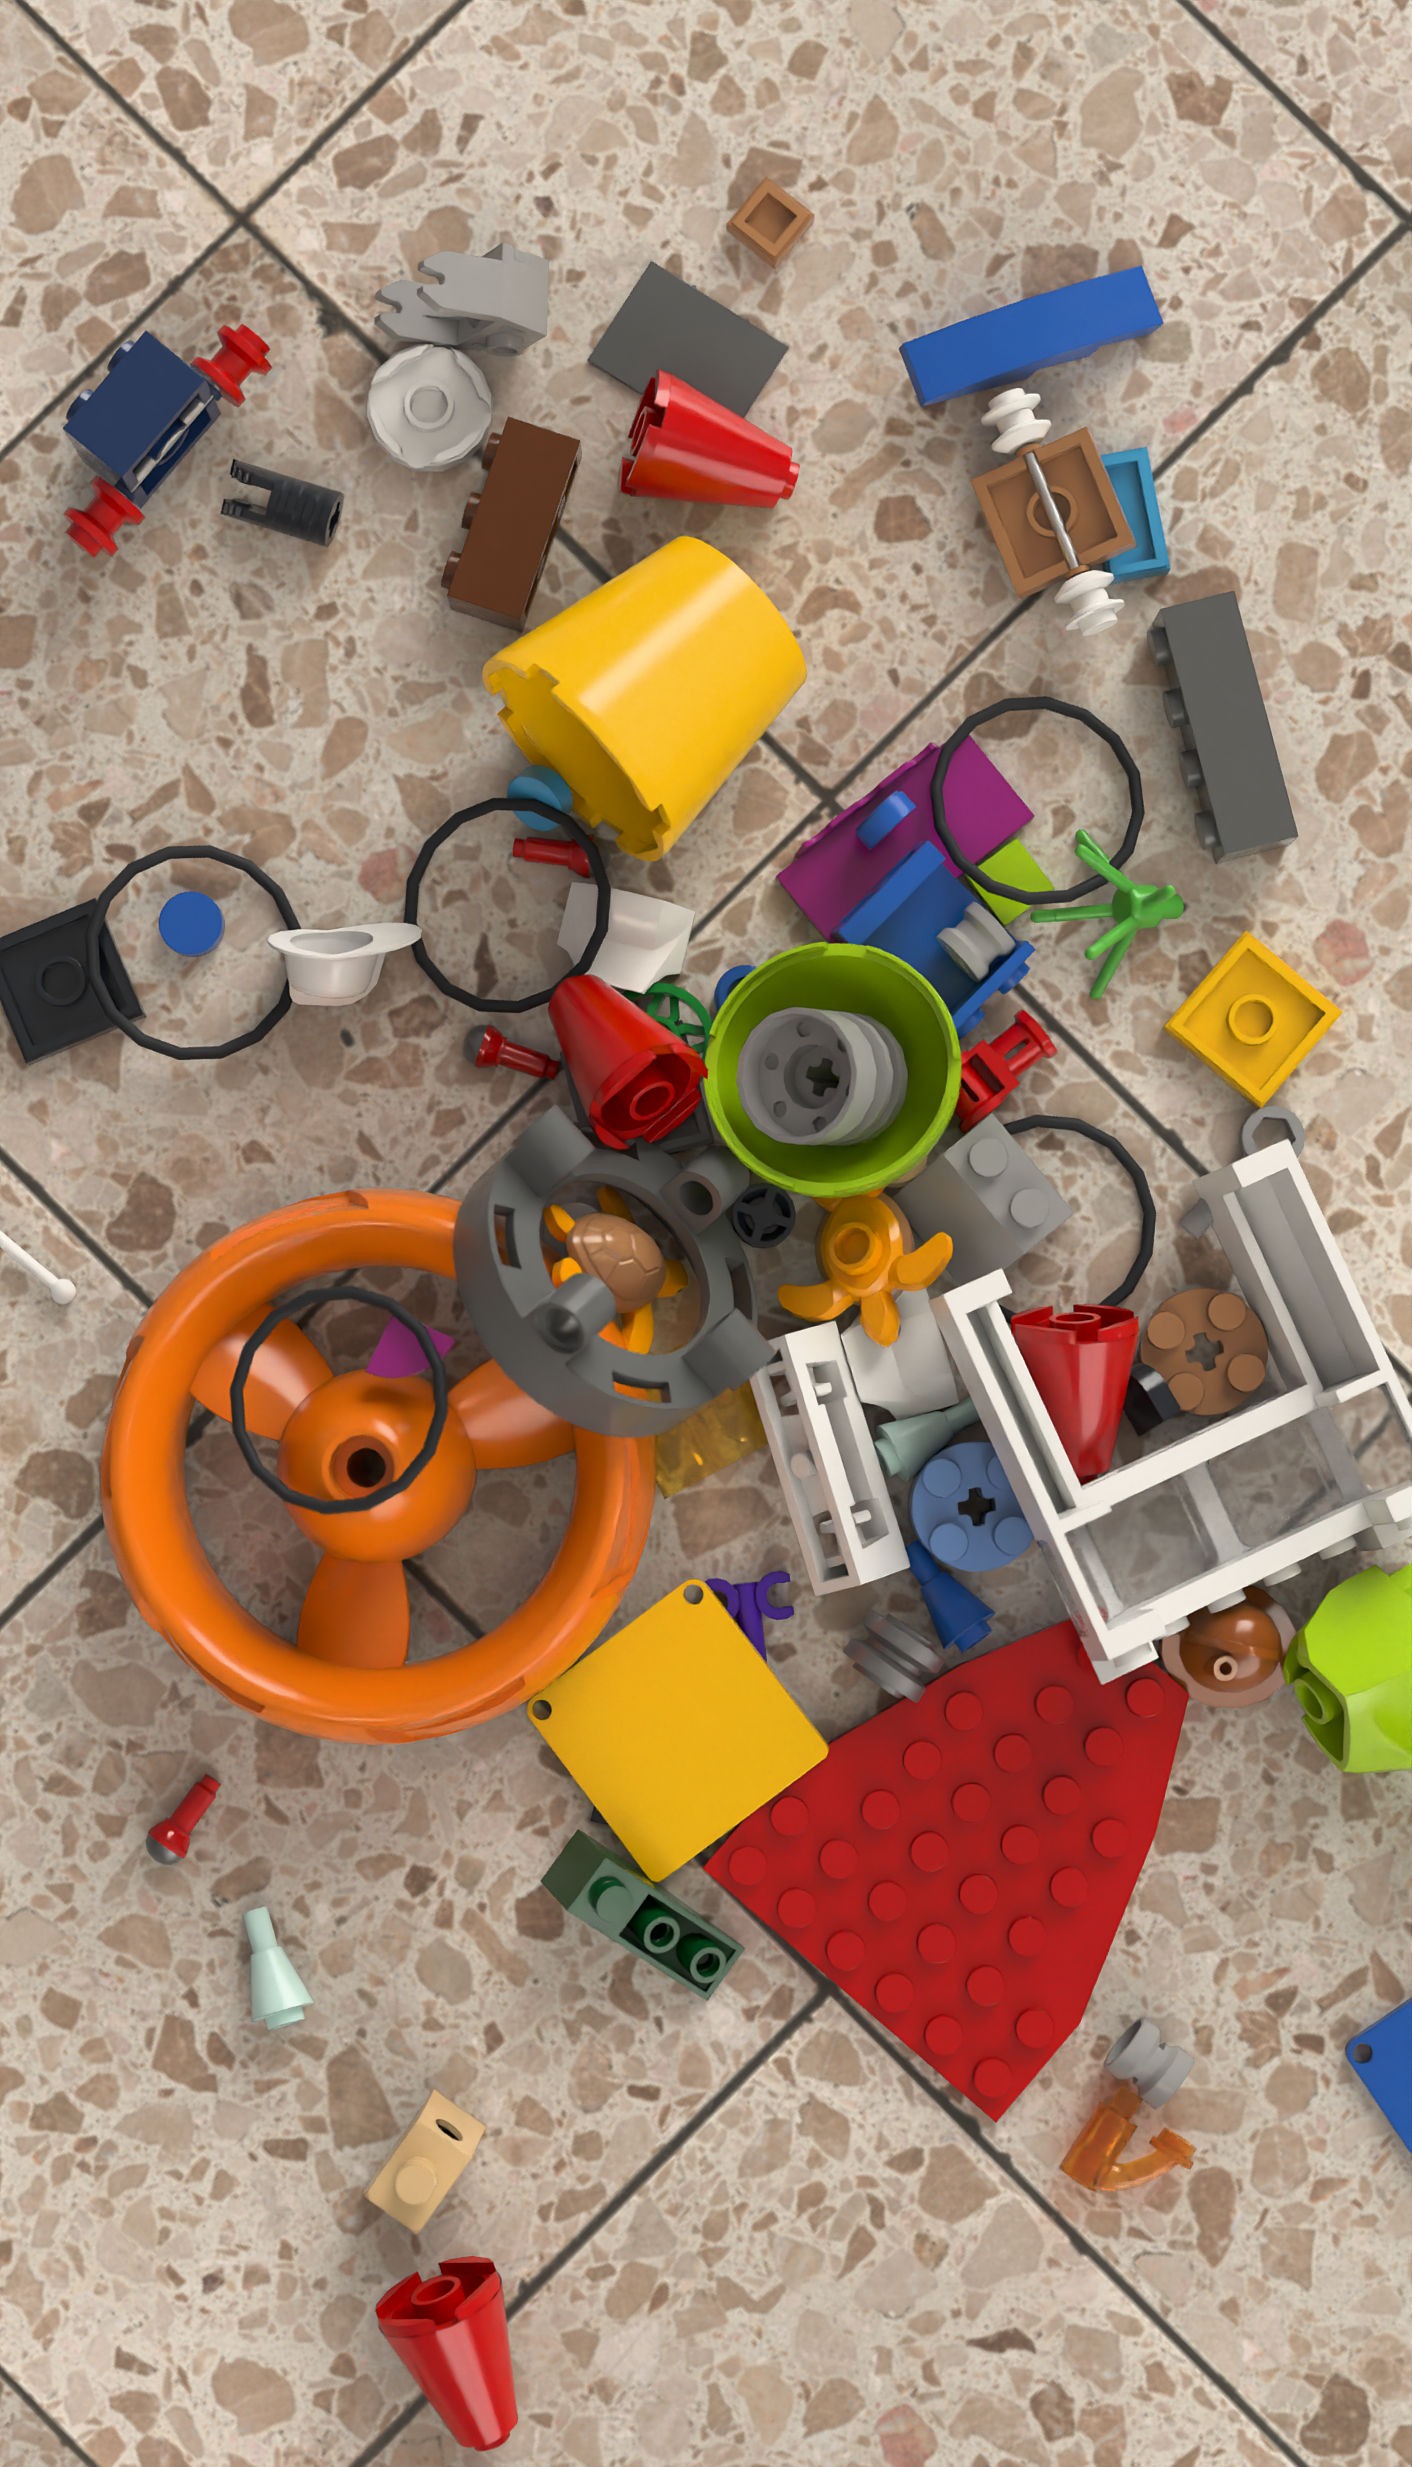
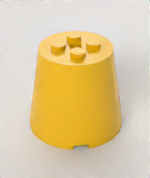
M680 536L499 651L484 664L482 677L485 690L494 696L499 692L505 707L497 713V716L531 765H541L555 771L567 783L573 797L572 811L592 829L603 821L620 834L615 839L619 849L635 858L651 862L659 860L671 849L806 682L807 668L801 648L791 629L773 603L754 581L734 562L709 544L693 537Z

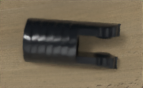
M233 459L230 471L232 478L246 485L270 490L271 494L267 508L252 504L243 499H224L220 514L325 547L331 544L342 514L343 493Z

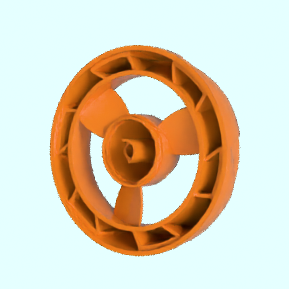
M350 1189L308 1198L282 1208L274 1209L241 1224L212 1243L186 1265L156 1298L130 1339L126 1350V1360L114 1392L111 1410L105 1426L99 1462L100 1503L106 1536L114 1561L132 1602L150 1627L161 1634L178 1656L209 1687L231 1704L272 1725L304 1736L349 1744H405L450 1735L483 1724L517 1708L548 1687L571 1667L599 1636L620 1605L636 1573L648 1538L655 1504L657 1477L655 1435L624 1438L596 1433L574 1425L553 1414L533 1400L512 1379L506 1376L501 1367L491 1357L465 1375L447 1392L448 1414L436 1453L406 1490L368 1511L329 1515L284 1502L290 1517L301 1532L315 1545L325 1551L307 1589L301 1608L297 1629V1645L273 1632L242 1607L223 1585L210 1565L198 1540L191 1519L185 1487L184 1460L186 1436L195 1401L197 1400L216 1416L232 1424L230 1386L244 1344L268 1314L276 1309L268 1304L284 1292L309 1280L349 1269L387 1266L431 1272L457 1282L453 1259V1238L458 1211L463 1201L452 1197L406 1189ZM494 1214V1231L502 1265L510 1266L505 1243L506 1219ZM540 1240L542 1257L552 1281L554 1264L564 1258ZM287 1317L277 1324L254 1354L243 1389L246 1431L280 1442L277 1455V1478L290 1490L324 1501L364 1498L397 1480L423 1449L435 1411L433 1383L417 1375L394 1379L379 1377L365 1372L366 1369L350 1371L335 1377L312 1341ZM614 1318L598 1336L615 1346L627 1350L622 1329ZM613 1382L616 1392L632 1398L649 1401L646 1389ZM371 1449L380 1453L385 1461V1474L379 1483H374L368 1479L363 1469L364 1457ZM575 1449V1486L569 1520L560 1546L548 1570L533 1592L514 1613L481 1638L457 1650L433 1658L405 1663L410 1638V1605L402 1560L428 1550L454 1529L465 1514L472 1499L477 1480V1470L524 1467L549 1461Z

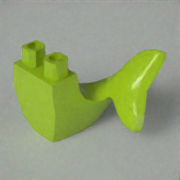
M1412 1563L1388 1575L1379 1566L1374 1565L1345 1580L1328 1592L1290 1643L1283 1667L1285 1684L1290 1685L1294 1682L1296 1697L1306 1712L1301 1717V1720L1319 1748L1342 1772L1365 1774L1412 1770Z

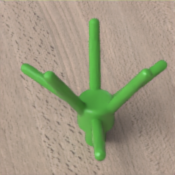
M1078 830L1075 838L1080 845L1076 847L1075 854L1118 888L1113 896L1112 904L1038 910L1031 913L1030 919L1034 923L1106 917L1114 918L1117 926L1098 939L1084 953L1086 959L1093 960L1113 946L1090 990V997L1097 1000L1102 996L1109 981L1112 979L1137 930L1154 928L1161 919H1178L1183 913L1184 906L1181 896L1175 894L1176 890L1172 885H1166L1158 889L1152 884L1133 883L1120 870L1115 869L1109 864L1111 859L1085 830Z

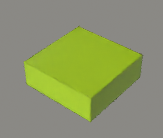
M1018 838L978 866L992 880L1027 892L1054 891L1055 889ZM966 875L965 880L1003 927H1006L1034 906L989 893L969 876Z

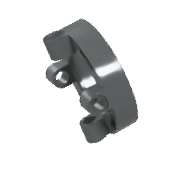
M555 1104L511 1143L513 1147L478 1178L464 1197L458 1211L453 1238L454 1268L460 1295L472 1325L493 1359L520 1389L541 1406L574 1425L608 1436L634 1438L658 1435L684 1423L728 1388L731 1391L739 1388L776 1354L775 1349L757 1330L758 1306L753 1275L741 1242L724 1214V1211L748 1188L750 1182L749 1170L728 1147L713 1145L706 1148L685 1167L658 1147L647 1143L639 1137L624 1140L629 1147L628 1149L610 1147L602 1143L600 1138L593 1132L589 1122H572ZM579 1181H596L616 1186L637 1199L665 1226L687 1257L700 1288L701 1305L699 1321L693 1336L685 1347L667 1354L647 1355L615 1346L598 1336L614 1319L616 1314L614 1296L600 1279L590 1274L577 1273L570 1276L557 1288L554 1287L542 1257L539 1230L543 1208L555 1189L565 1184ZM494 1214L506 1216L505 1243L510 1266L502 1265L494 1231ZM613 1382L635 1388L660 1389L662 1403L643 1401L618 1393L614 1390Z

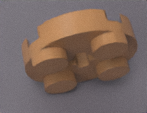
M1198 1288L1175 1294L1157 1307L1151 1318L1147 1321L1144 1333L1141 1335L1138 1346L1139 1363L1153 1367L1163 1377L1181 1407V1411L1196 1416L1217 1415L1240 1406L1262 1384L1268 1361V1341L1258 1316L1237 1295L1211 1288ZM1201 1333L1204 1334L1208 1342L1217 1341L1220 1347V1354L1213 1357L1214 1367L1207 1371H1204L1200 1362L1189 1363L1186 1357V1351L1195 1347L1194 1336Z

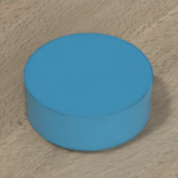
M531 765L524 768L511 781L507 789V798L536 799L565 814H569L573 807V797L567 783L559 774L545 766ZM513 811L524 824L536 830L549 831L559 825L532 811Z

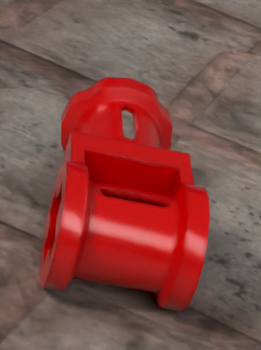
M1023 1009L1014 1015L1015 1023L988 1044L983 1039L970 1051L966 1049L961 1053V1085L968 1094L960 1086L954 1112L961 1120L958 1127L964 1134L1008 1099L1007 1095L1020 1084L1017 1080L1019 1076L1041 1058L1051 1059L1058 1053L1046 1032ZM1020 1043L1026 1044V1046L1023 1049H1021L1018 1053H1016L1012 1058H1010L1009 1060L1004 1059V1056L1011 1052Z

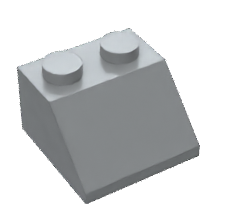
M993 1113L946 1150L892 1197L904 1212L910 1226L924 1243L940 1232H944L952 1238L953 1253L945 1269L959 1286L1001 1268L1005 1271L1074 1214V1211Z

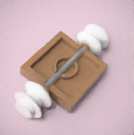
M1022 388L1012 389L994 397L988 403L990 411L982 417L981 422L984 426H997L1000 436L992 444L993 451L1009 455L1015 454L1017 459L970 481L1017 596L1023 599L1067 579L1054 598L1056 604H1070L1074 615L1065 623L1066 630L1080 629L1083 636L1099 633L1118 622L1115 613L1125 606V602L1122 599H1109L1105 589L1114 580L1112 573L1098 570L1091 571L1090 568L1138 547L1093 436L1087 426L1040 447L1039 443L1042 442L1052 426L1049 420H1036L1032 412L1041 401L1040 395H1025Z

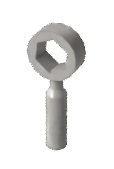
M1268 1106L1256 1110L1246 1118L1240 1128L1239 1143L1244 1158L1259 1151L1252 1134L1262 1119L1283 1120L1292 1138L1290 1144L1298 1158L1304 1148L1305 1133L1303 1125L1295 1113L1284 1107ZM1200 1198L1198 1203L1192 1207V1210L1179 1222V1225L1196 1240L1213 1223V1216L1207 1202Z

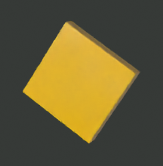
M1246 930L1162 1029L1258 1110L1265 1105L1343 1012Z

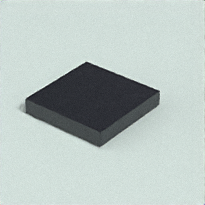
M96 898L0 937V1002L24 1060L28 1065L35 1064L119 1029L105 1016L87 978L85 933L97 903ZM105 917L98 935L100 976L116 1009L133 1023L147 1016Z

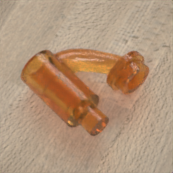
M1122 2084L1109 2105L1099 2101L1059 2165V2168L1073 2180L1097 2193L1099 2189L1122 2191L1142 2185L1170 2171L1178 2164L1190 2170L1194 2164L1191 2158L1197 2148L1174 2131L1164 2127L1158 2137L1153 2135L1149 2141L1157 2149L1155 2152L1128 2163H1117L1116 2161L1138 2127L1131 2118L1143 2101L1136 2092Z

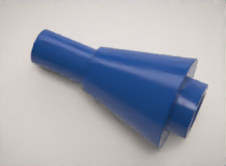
M919 1540L905 1547L911 1565L908 1569L922 1587L920 1591L943 1650L949 1649L956 1644L961 1653L986 1638L993 1631L987 1621L996 1612L946 1571L942 1572Z

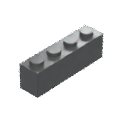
M1235 591L1160 609L1153 621L1154 629L1147 631L1148 648L1154 666L1156 668L1164 666L1170 690L1163 691V704L1170 727L1172 729L1180 727L1186 751L1179 752V766L1186 788H1196L1202 812L1195 813L1194 821L1201 848L1203 850L1212 849L1215 864L1289 846L1299 835Z

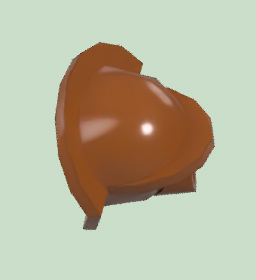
M1252 1585L1242 1588L1246 1596L1243 1601L1216 1613H1210L1206 1605L1186 1615L1190 1624L1188 1627L1159 1640V1655L1168 1675L1190 1693L1189 1698L1215 1708H1243L1268 1699L1285 1685L1283 1676L1284 1662L1290 1643L1297 1632L1285 1609L1267 1592Z

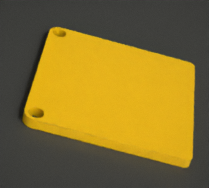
M691 1578L685 1581L535 1695L527 1705V1715L647 1877L653 1882L663 1881L825 1759L829 1753L827 1742L710 1587L698 1578ZM689 1585H697L702 1589L703 1599L701 1602L694 1604L686 1599L685 1590ZM538 1700H545L551 1705L552 1712L548 1718H540L536 1715L534 1705Z

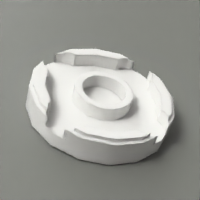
M416 344L398 351L377 369L371 383L372 387L367 401V418L377 444L394 462L415 471L442 472L465 463L482 447L492 424V397L482 371L466 354L452 348L449 350L444 347H435L434 344Z

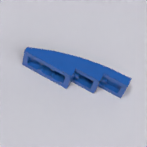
M1141 265L1030 297L905 342L899 347V351L919 404L922 407L1027 380L1039 369L1089 357L1101 346L1152 334L1164 322Z

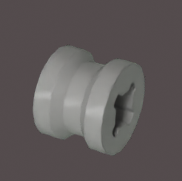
M972 902L963 910V920L954 928H944L936 935L938 943L949 957L970 978L978 983L989 974V964L998 956H1008L1017 948L1015 942L1001 924L977 902Z

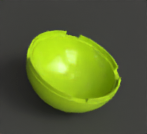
M818 942L782 952L765 961L740 981L721 1006L709 1032L710 1038L705 1056L708 1080L704 1077L703 1080L707 1104L720 1136L732 1153L751 1171L773 1185L793 1193L821 1198L849 1197L880 1189L898 1180L914 1169L938 1143L956 1107L960 1092L962 1068L960 1045L952 1017L937 991L919 972L903 960L879 948L869 945ZM791 1007L866 1014L887 1026L903 1049L908 1070L905 1101L894 1123L874 1140L854 1146L799 1145L775 1141L755 1127L743 1109L736 1082L739 1054L750 1032L770 1014Z

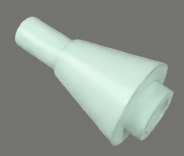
M971 1396L943 1412L934 1411L877 1425L876 1435L878 1440L873 1442L879 1465L885 1474L891 1477L897 1473L903 1481L908 1482L922 1469L930 1458L941 1451L954 1438V1434L981 1420Z
M261 1907L243 1913V1919L253 1954L250 1956L252 2022L265 2020L267 2030L270 2031L305 2020L302 2008L313 2004L314 2001L282 1946L277 1944L268 1908Z

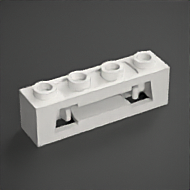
M836 1321L768 1340L767 1342L775 1349L776 1354L749 1381L815 1597L859 1586L911 1567ZM770 1376H786L791 1392L782 1396L780 1400L784 1407L797 1404L798 1414L781 1417ZM828 1510L831 1513L832 1519L822 1522L820 1524L821 1533H835L838 1550L825 1557L812 1517Z

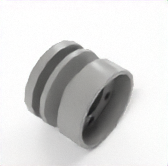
M791 1007L770 1014L750 1032L739 1054L736 1082L743 1109L755 1127L775 1141L799 1145L854 1146L874 1140L894 1123L905 1101L908 1070L903 1049L890 1029L871 1016L850 1012Z

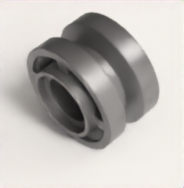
M871 1609L862 1622L869 1634L866 1640L851 1639L843 1653L855 1661L852 1666L874 1683L898 1699L905 1695L918 1703L926 1691L919 1678L922 1672L937 1674L946 1660L933 1651L936 1647L935 1644L889 1613L884 1618Z

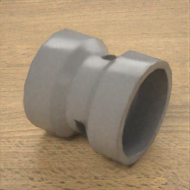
M1140 2017L1122 2034L1112 2047L1104 2061V2068L1117 2079H1130L1134 2076L1133 2084L1138 2087V2096L1153 2109H1157L1184 2082L1194 2065V2058L1180 2046H1169L1167 2043L1159 2045L1160 2029L1146 2017Z

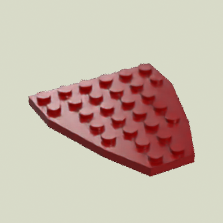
M1080 1613L954 1666L924 1684L926 1691L918 1703L904 1696L827 1743L829 1753L825 1759L738 1823L702 1865V1868L995 2122L1002 2117L1082 2020L1157 1831L1190 1695L1152 1661L1101 1685L1080 1639L1082 1635L1088 1632Z

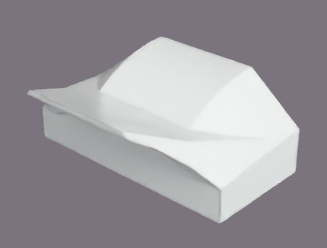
M571 883L557 946L568 951L574 966L580 961L596 927L598 887L595 884ZM611 888L608 932L590 970L584 975H596L610 986L645 994L654 983L666 975L680 976L695 918V911L664 900Z
M926 1288L914 1292L904 1290L895 1300L900 1313L901 1332L898 1340L890 1347L880 1346L866 1335L860 1322V1313L851 1326L840 1335L860 1402L874 1404L889 1410L897 1421L959 1403L952 1370L938 1323L928 1304L930 1299Z

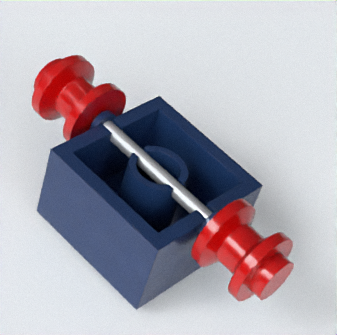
M241 324L235 331L223 325L217 332L222 344L219 351L211 360L196 356L190 363V366L148 331H145L135 343L129 340L115 352L107 367L110 373L94 392L91 389L85 390L71 404L66 414L68 423L63 427V430L82 461L101 476L95 475L89 482L95 497L84 510L68 507L63 513V516L71 523L64 533L88 555L95 558L102 550L107 555L114 556L119 549L113 535L124 522L138 526L142 523L145 516L137 507L141 509L221 415L216 401L223 397L234 406L240 407L246 400L240 385L251 372L266 376L272 369L271 364L265 358L270 351L269 346L250 328Z

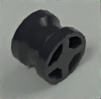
M759 1183L749 1186L736 1199L733 1205L731 1220L734 1231L742 1242L753 1248L767 1249L778 1246L787 1239L795 1224L796 1211L793 1200L785 1190L773 1184Z

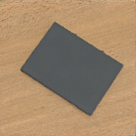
M651 261L587 361L640 395L643 394L650 377L656 378L657 369L669 372L744 418L789 347L751 324L748 318L743 319L697 290L695 285H689Z

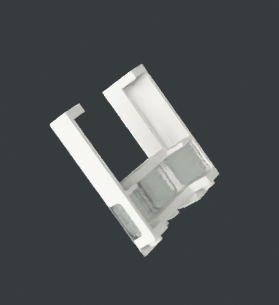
M1288 1139L1192 1181L1199 1197L1207 1202L1213 1216L1212 1226L1250 1309L1255 1312L1263 1325L1268 1341V1349L1287 1389L1084 1485H1080L997 1303V1299L1013 1293L1002 1268L928 1301L1101 1685L1159 1658L1151 1640L1163 1639L1188 1627L1190 1624L1186 1615L1206 1605L1210 1613H1216L1229 1608L1246 1598L1242 1588L1260 1579L1264 1580L1266 1587L1285 1581L1299 1574L1302 1570L1298 1561L1318 1552L1321 1559L1325 1560L1355 1547L1357 1544L1361 1551L1380 1550L1412 1536V1408Z

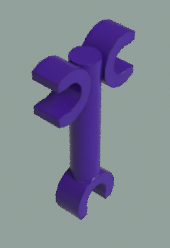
M772 1571L764 1575L759 1582H745L733 1585L721 1578L705 1580L704 1582L712 1591L719 1590L727 1596L728 1606L726 1610L733 1619L736 1616L738 1626L767 1663L762 1613L768 1618L775 1620L787 1619L794 1615L793 1606L774 1607L770 1605L767 1600V1591L773 1584L791 1582L790 1574L783 1571Z

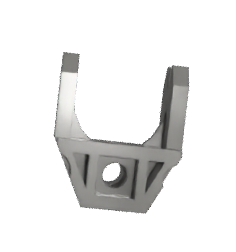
M501 243L482 257L443 250L418 263V271L436 277L439 284L428 285L399 280L375 293L376 300L392 305L396 309V313H383L374 318V324L393 340L416 344H434L435 347L447 349L486 350L487 353L492 355L510 357L523 354L525 348L547 336L549 261L532 253L519 251L513 245Z

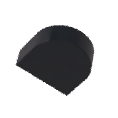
M1137 1363L1132 1366L1123 1411L1140 1437L1181 1412V1407L1163 1377L1153 1367L1144 1363Z

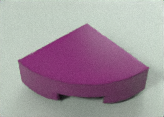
M391 1315L365 1372L379 1377L394 1379L409 1377L426 1371L430 1368V1365L415 1334ZM425 1326L441 1359H443L451 1350L456 1340Z

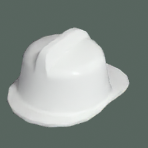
M385 922L332 930L295 929L280 931L270 935L267 943L272 949L284 953L289 993L293 1002L302 1005L342 1006L352 1004L367 996L375 987L386 952L413 944L421 938L423 932L417 925Z

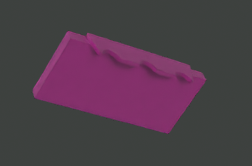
M968 735L952 754L942 791L946 824L964 857L976 865L1033 820L1035 816L972 737ZM929 743L918 755L901 765L866 796L849 806L814 837L805 841L794 855L797 860L776 875V880L827 944L839 943L829 932L917 842L929 840L946 858L941 864L956 879L964 874L963 871L954 865L934 829L929 786L941 747L944 744L939 747L936 743ZM896 790L898 792L902 790L917 807L870 851L855 835V829Z

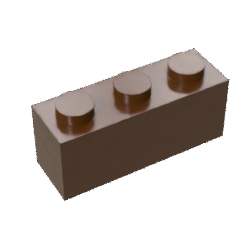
M509 416L502 435L495 432L491 433L481 468L489 471L482 494L474 491L471 492L462 518L461 528L469 530L462 553L456 551L450 553L442 576L441 587L449 589L447 597L451 610L523 633L582 459L580 440Z

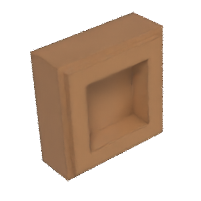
M765 176L727 222L726 231L772 268L776 269L813 224L815 214Z

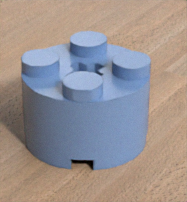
M962 1442L947 1446L930 1458L916 1474L908 1495L909 1521L920 1543L938 1560L965 1571H989L1009 1564L1029 1548L1034 1535L992 1443ZM977 1487L979 1497L990 1500V1510L981 1512L980 1523L972 1524L970 1515L958 1512V1502L968 1500L969 1489Z

